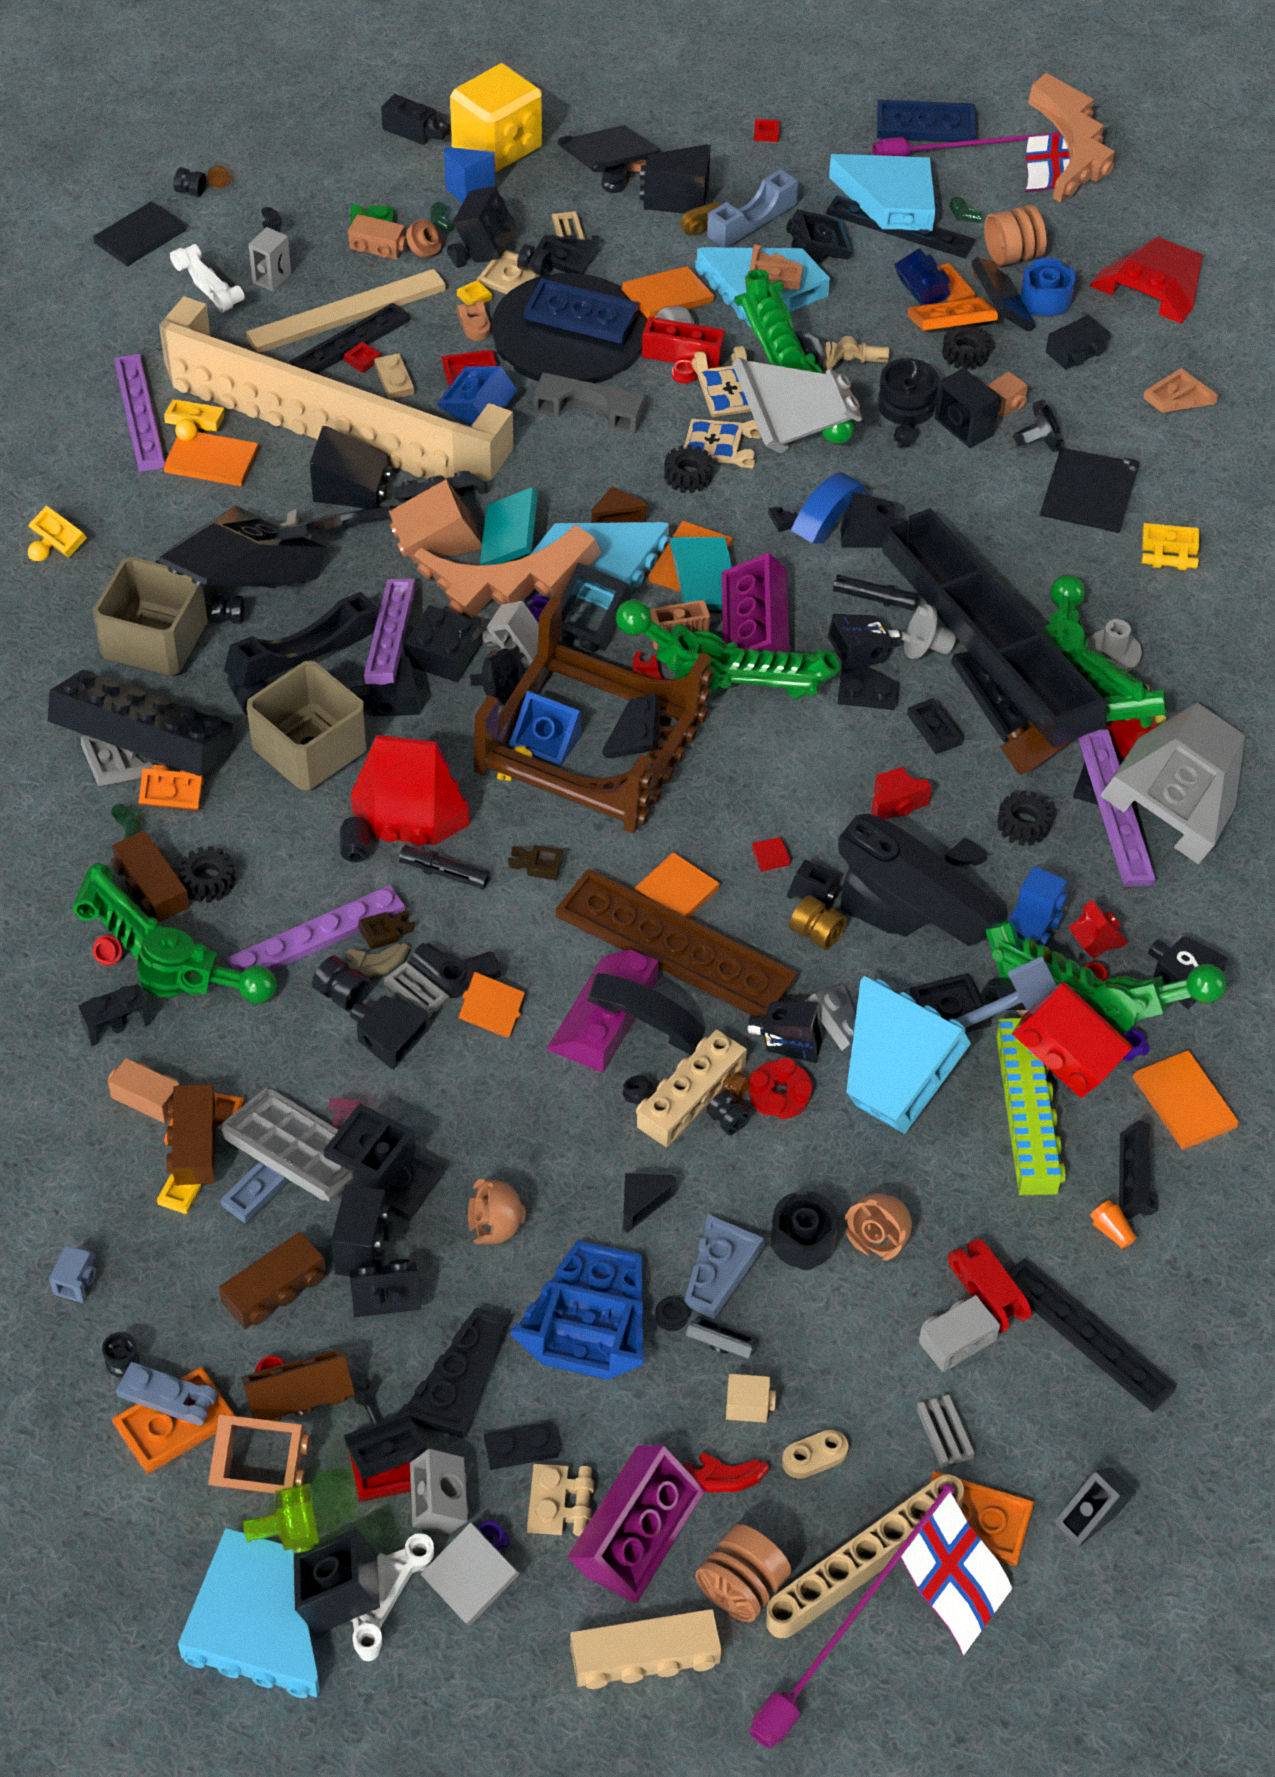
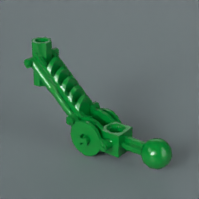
M754 269L748 271V274L745 276L746 293L735 296L734 303L737 306L742 305L755 336L764 348L770 365L824 374L821 368L815 364V356L812 353L804 354L794 331L792 317L780 292L783 291V283L781 281L771 283L769 273L766 270ZM851 419L821 430V433L826 441L835 445L842 444L851 438L855 425Z
M1063 575L1058 577L1052 583L1050 597L1054 605L1059 607V610L1056 613L1050 614V623L1042 632L1106 701L1105 715L1107 721L1137 718L1140 721L1141 727H1150L1152 725L1151 716L1167 715L1165 690L1148 691L1144 683L1103 655L1087 649L1089 642L1088 639H1085L1079 612L1076 610L1084 601L1086 595L1085 586L1081 579L1075 576Z
M637 599L621 603L616 611V623L623 633L631 636L643 633L659 644L656 658L668 665L671 671H675L674 679L689 674L701 652L712 656L710 669H713L714 673L708 685V688H711V693L715 692L719 686L726 689L731 683L757 686L766 685L786 688L788 695L796 700L807 694L816 695L819 685L839 672L840 663L836 655L829 650L824 652L818 649L813 654L753 649L744 650L738 648L739 646L733 642L725 644L719 636L711 632H690L685 625H680L679 623L667 631L652 621L650 608L643 601Z
M94 863L92 867L88 868L73 904L72 912L78 916L79 920L86 922L99 918L105 924V928L108 931H112L114 937L123 943L124 948L132 952V956L138 961V982L147 993L166 998L177 996L184 991L193 996L198 993L206 995L210 982L237 988L239 994L251 1004H263L274 996L277 990L276 976L270 969L263 965H253L240 972L216 966L217 952L207 950L203 944L194 945L191 937L184 931L176 928L161 927L155 918H149L146 913H143L140 907L131 901L129 895H125L122 892V888L114 884V873L110 871L108 865Z
M1013 921L998 923L985 929L992 949V958L996 961L1001 978H1010L1007 973L1008 971L1042 956L1056 985L1058 986L1064 981L1120 1035L1128 1032L1141 1019L1163 1014L1171 1006L1170 1002L1192 997L1200 1003H1214L1222 998L1227 988L1225 974L1213 964L1198 965L1191 970L1187 979L1165 985L1162 976L1140 982L1129 976H1117L1103 981L1097 978L1091 969L1085 966L1080 967L1077 962L1070 958L1066 960L1062 954L1056 951L1052 953L1048 947L1042 944L1038 946L1029 937H1025L1024 940L1018 938Z

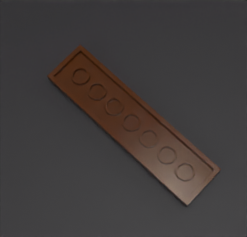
M590 869L585 871L556 908V917L623 951L631 949L658 960L659 969L750 1015L765 1017L769 1003L772 1001H783L798 978L797 972Z

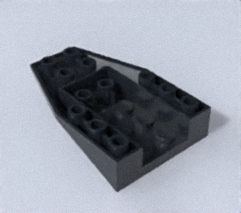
M235 505L184 537L161 555L158 562L167 566L168 571L171 573L186 575L192 578L191 581L200 586H259L276 589L277 586H291L292 583H305L307 580L317 579L327 547L305 537L281 540L279 539L277 529L282 526Z

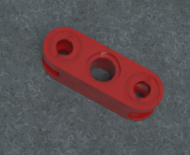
M976 1238L967 1244L968 1255L960 1248L948 1253V1262L952 1271L971 1297L976 1295L1000 1324L999 1333L1009 1329L1007 1317L1013 1314L1020 1321H1026L1031 1318V1308L1027 1299L983 1240Z

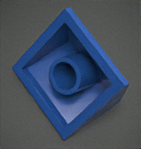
M452 147L444 148L445 186L462 204L469 191L495 186V152Z
M527 691L509 746L514 748L521 745L526 746V749L530 750L532 755L561 766L581 737V711L537 693Z

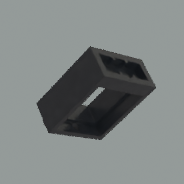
M578 562L561 597L560 638L566 641H570L571 637L580 641L579 645L592 652L596 648L605 651L617 628L616 611L621 603L631 599L634 590L628 583ZM584 582L614 595L595 635L565 623Z

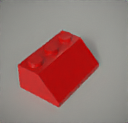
M1064 981L1028 1010L1011 1033L1079 1098L1084 1097L1099 1085L1133 1047Z

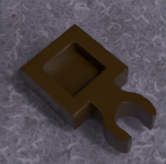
M534 845L532 852L522 847L513 846L511 848V856L519 858L509 857L508 866L512 869L527 868V876L557 880L563 860V850Z
M408 911L400 912L394 918H390L387 912L360 919L357 928L372 950L398 942L400 934L406 935L411 933L416 923H404V921L408 920L410 914Z

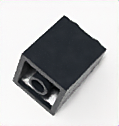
M705 144L649 154L646 165H641L640 180H644V185L640 187L639 199L644 200V209L685 214L690 210L705 206L709 187L711 145Z
M322 426L310 461L313 502L363 509L378 507L380 501H385L387 486L385 484L386 482H391L393 467L389 466L388 454L333 428Z

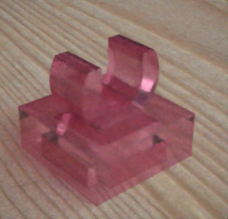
M330 1098L328 1111L336 1113L332 1119V1126L338 1129L340 1120L343 1117H349L359 1103L366 1105V1103Z

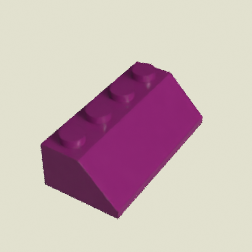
M767 552L722 571L723 641L725 644L733 642L739 646L738 648L744 650L790 652L787 569Z
M631 949L603 956L549 1043L547 1050L604 1073L636 1018L622 1010L612 1014L587 1001L594 977L597 973L608 974L654 989L658 982L659 961Z
M664 1445L637 1446L567 1558L590 1580L633 1603H637L704 1494V1488Z

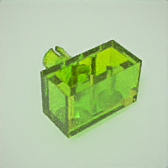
M310 1483L276 1490V1510H274V1514L243 1520L247 1543L278 1535L279 1539H282L284 1551L292 1549L294 1553L308 1551L313 1548V1544L319 1543L318 1523Z

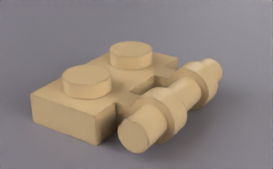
M533 1465L527 1533L562 1535L563 1522L574 1523L573 1534L577 1536L582 1534L592 1518V1509L589 1508L590 1495L594 1493L595 1482L592 1479L591 1467H579L578 1478L568 1479V1466ZM566 1494H576V1503L573 1508H565Z

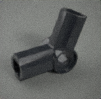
M422 943L415 949L414 954L410 958L411 965L437 984L450 998H458L463 995L469 987L474 972L491 979L501 977L498 960L494 952L491 951L460 961L458 959H449L430 943Z

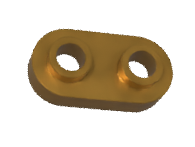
M714 202L688 211L680 220V228L687 236L698 235L706 231L708 228V213L722 204Z

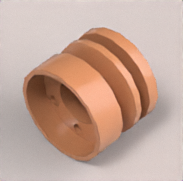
M1030 204L1021 208H1014L1011 212L1005 210L989 214L986 217L984 225L987 250L997 266L1001 267L1017 263L1020 259L1025 261L1043 256L1047 243L1046 231L1041 214L1035 206Z
M736 1524L731 1527L718 1543V1552L709 1554L706 1562L701 1564L696 1570L695 1578L701 1590L714 1604L732 1617L750 1623L758 1617L760 1609L768 1604V1594L776 1593L789 1578L791 1567L787 1558L770 1539L751 1527Z

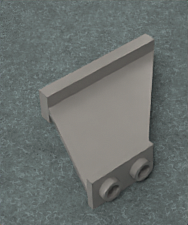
M740 357L732 363L765 446L778 453L786 451L789 448L787 443L851 419L858 422L863 419L858 409L860 404L850 390L851 383L843 373L839 374L828 369L825 371L826 374L746 361Z

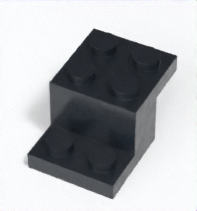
M361 1103L357 1105L323 1150L325 1158L352 1171L353 1186L385 1190L386 1203L391 1205V1212L408 1221L444 1174V1166L416 1152L414 1130Z

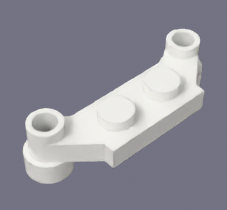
M196 244L185 249L178 248L170 252V258L174 267L178 271L187 268L194 283L214 302L221 313L232 309L234 304L245 299L240 286L236 285L230 288L225 281L222 282L216 276L212 268H208L200 261L202 255Z
M422 1533L414 1534L408 1538L404 1549L387 1556L380 1553L377 1557L380 1608L350 1620L354 1628V1649L361 1659L372 1661L378 1657L382 1647L380 1628L412 1573L423 1571L431 1564L434 1556V1544L428 1535Z

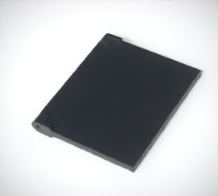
M625 125L575 137L568 135L558 139V145L593 172L604 171L606 167L645 159L649 154L660 153L658 148Z
M1061 448L1040 516L1119 533L1139 469V461Z

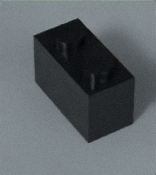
M1088 314L1048 335L1046 353L1067 370L1073 366L1081 365L1085 360L1093 356L1101 355L1106 350L1109 332Z

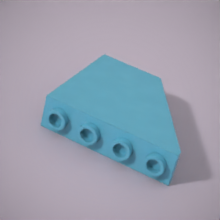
M831 154L829 178L852 200L857 201L860 204V208L871 219L875 220L882 229L933 230L935 203L930 157Z
M698 248L697 261L695 262L697 272L700 275H704L709 281L711 288L717 290L722 295L726 305H731L736 311L738 318L744 320L751 327L742 305L737 306L734 303V297L746 293L745 276L750 270L753 248ZM762 248L761 252L770 256L777 253L784 256L787 260L803 265L800 290L783 289V291H780L789 312L828 297L830 278L802 248Z
M665 522L555 523L530 555L541 551L557 541L574 525H577L596 539L601 550V554L589 567L628 583L633 589L641 585L645 572L648 569H653L658 555L670 543L669 524ZM584 582L577 597L608 610L614 595Z
M863 976L860 980L847 1094L855 1106L905 1134L971 1043L965 1034V1027L954 1019L947 1021L941 1018V1015L928 1005H925L924 1008L917 1005L916 1001L904 992L900 994L893 992L891 987L880 979L873 981Z
M225 1528L178 1642L181 1658H184L187 1664L196 1668H203L205 1665L218 1668L221 1674L230 1678H238L239 1675L252 1678L255 1684L264 1688H272L273 1685L286 1688L288 1693L298 1698H306L308 1695L318 1698L320 1687L308 1625L295 1611L293 1547Z

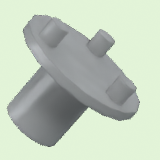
M926 604L917 608L906 633L903 631L900 633V640L904 641L906 656L914 660L920 658L927 649L948 654L952 650L956 638L950 629L937 625V612L935 608Z
M1110 620L1106 624L1105 629L1095 632L1088 638L1089 644L1087 649L1103 655L1126 672L1133 670L1139 664L1142 656L1141 645L1135 637L1130 635L1131 627L1124 620Z

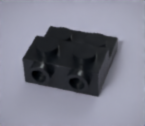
M799 209L789 219L786 231L788 234H792V248H802L816 262H822L825 255H829L832 258L849 259L852 249L842 219Z

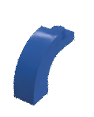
M843 472L834 474L820 484L811 494L799 512L791 531L811 543H824L838 517L847 509L852 492L871 495L863 491L864 485Z

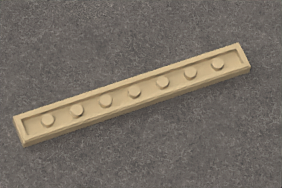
M432 269L246 331V338L256 353H262L366 318L391 303L401 306L446 291L445 283L436 270Z

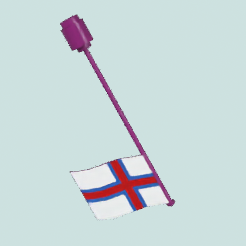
M1060 132L910 146L904 137L879 139L872 146L873 155L910 156V151L1028 140L1025 157L1028 183L1025 192L1055 189L1056 180L1065 171L1070 162L1068 148Z
M950 1483L942 1485L943 1491L790 1694L783 1691L780 1695L772 1692L751 1719L752 1726L748 1729V1732L762 1746L772 1749L775 1744H780L801 1716L797 1709L799 1703L795 1698L900 1559L919 1593L949 1629L962 1656H964L1012 1590V1587L998 1560L969 1526L952 1496L954 1494L953 1485Z

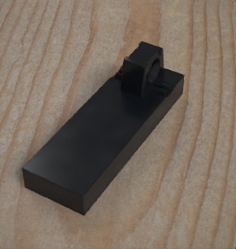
M1141 1120L1120 1133L1119 1207L1126 1219H1132L1139 1213L1152 1215L1158 1211V1195L1149 1190L1150 1124Z

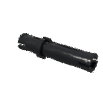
M839 574L836 576L837 580L834 581L833 592L883 603L885 607L892 605L915 611L918 603V593L895 589L894 585L883 586Z
M405 844L399 855V863L422 869L423 873L428 875L434 873L480 888V890H484L489 881V871H483L440 857L437 852L432 850L428 853Z

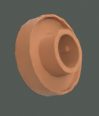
M420 219L411 224L407 229V243L416 255L422 258H429L441 249V234L433 223Z

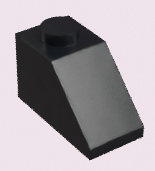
M1112 1467L1094 1471L1054 1523L1080 1547L1114 1519L1135 1495L1136 1491Z

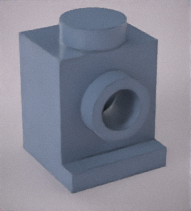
M65 1245L49 1277L54 1295L81 1303L85 1302L86 1294L84 1288L92 1284L96 1274V1268L93 1266L95 1254L91 1250L84 1247L74 1248Z

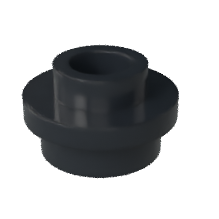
M905 421L901 426L898 425L896 427L893 440L897 442L898 448L910 447L915 427L910 426L909 422Z
M643 1075L633 1076L627 1079L623 1085V1097L630 1103L640 1104L643 1099H649L654 1093L653 1083Z

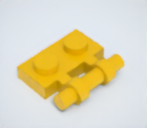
M1144 523L1142 529V550L1153 551V554L1142 553L1141 564L1152 565V568H1161V566L1177 567V570L1186 571V568L1197 569L1198 558L1188 557V555L1198 554L1199 528ZM1163 552L1176 553L1178 556L1163 555Z

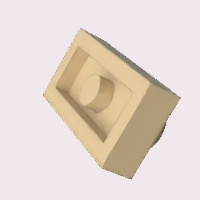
M399 353L374 359L375 368L389 400L414 394V386Z

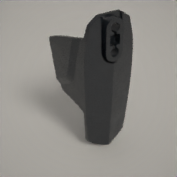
M869 813L860 814L854 817L839 836V853L849 864L841 896L842 911L884 932L899 934L903 937H907L928 923H933L967 946L978 944L987 939L985 929L999 923L1000 912L997 904L947 861L893 823Z

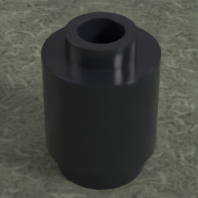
M350 817L345 819L340 827V854L345 860L358 863L370 856V829L364 819Z

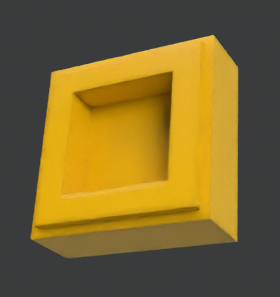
M479 280L456 289L457 296L467 306L474 305L475 301L482 300L483 303L492 300V293Z
M171 1174L157 1198V1204L188 1214L202 1189L201 1184L176 1186L174 1175Z

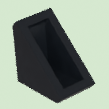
M625 1173L623 1229L627 1233L675 1196L676 1179L672 1175Z

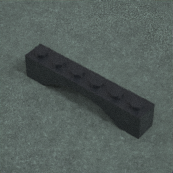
M362 592L339 600L320 619L291 636L275 640H263L254 636L230 645L224 672L242 689L293 668L304 661L312 660L371 635L379 608Z

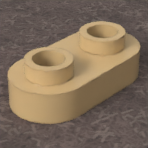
M825 1430L792 1443L783 1452V1469L789 1476L803 1479L837 1466L847 1457L848 1441L838 1431ZM832 1442L836 1444L837 1447L828 1448L825 1444ZM803 1455L806 1459L799 1461L794 1456Z

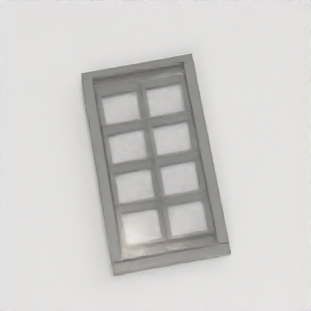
M265 1088L217 1127L216 1132L221 1135V1138L322 1201L330 1202L345 1188V1184L349 1185L353 1182L352 1171L324 1157L323 1150L338 1132V1129L272 1089L268 1090Z

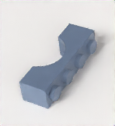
M779 169L762 180L758 192L744 207L736 209L728 202L718 206L708 213L707 237L721 247L727 248L794 207L797 202L798 181Z

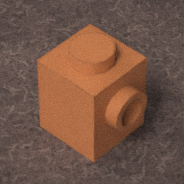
M1009 371L987 385L990 390L1000 397L997 414L1003 418L1014 410H1020L1026 403L1028 385Z

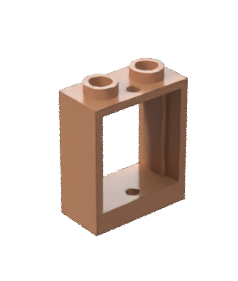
M219 1414L208 1485L296 1497L297 1490H302L305 1482V1469H301L302 1456L308 1455L311 1434H307V1427L300 1424ZM237 1427L292 1434L284 1486L229 1479Z

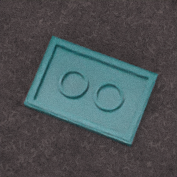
M533 487L487 505L480 565L502 564L532 552L538 492Z
M672 537L670 547L682 602L704 600L708 610H722L721 572L732 568L725 537Z

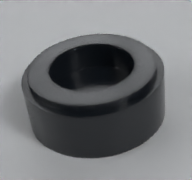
M668 1297L657 1304L655 1320L662 1329L677 1331L682 1329L688 1322L689 1310L686 1303L681 1299Z

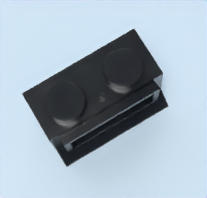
M138 984L123 986L119 990L100 997H93L78 1005L81 1023L91 1046L98 1044L94 1029L95 1025L108 1021L113 1032H123L125 1027L121 1018L122 1015L138 1010L144 1025L151 1024L148 1005Z

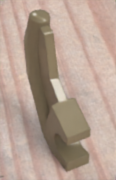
M406 943L401 945L395 944L379 954H367L364 951L349 949L347 951V958L352 961L348 963L349 968L357 969L368 978L388 974L404 962L410 947Z

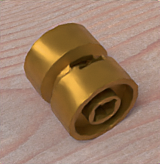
M808 895L796 907L789 927L802 937L810 936L812 943L824 950H829L841 937L847 924V917L833 908L827 911L825 903L812 895Z

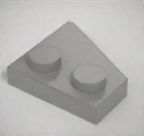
M87 735L81 736L82 749L98 786L141 778L142 769H151V765H153L150 762L143 763L136 757L134 752Z
M841 984L813 993L806 1001L818 1003L821 1022L842 1051L852 1048L856 1014L844 985Z

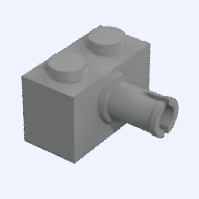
M523 601L501 604L486 627L488 630L483 634L484 644L487 643L486 646L489 648L500 646L501 649L513 650L516 653L514 654L516 658L521 659L524 668H529L538 654L539 624Z

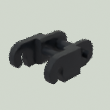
M271 207L262 208L261 214L266 219L262 223L264 229L268 227L282 233L278 227L282 224V218L278 212L274 211Z

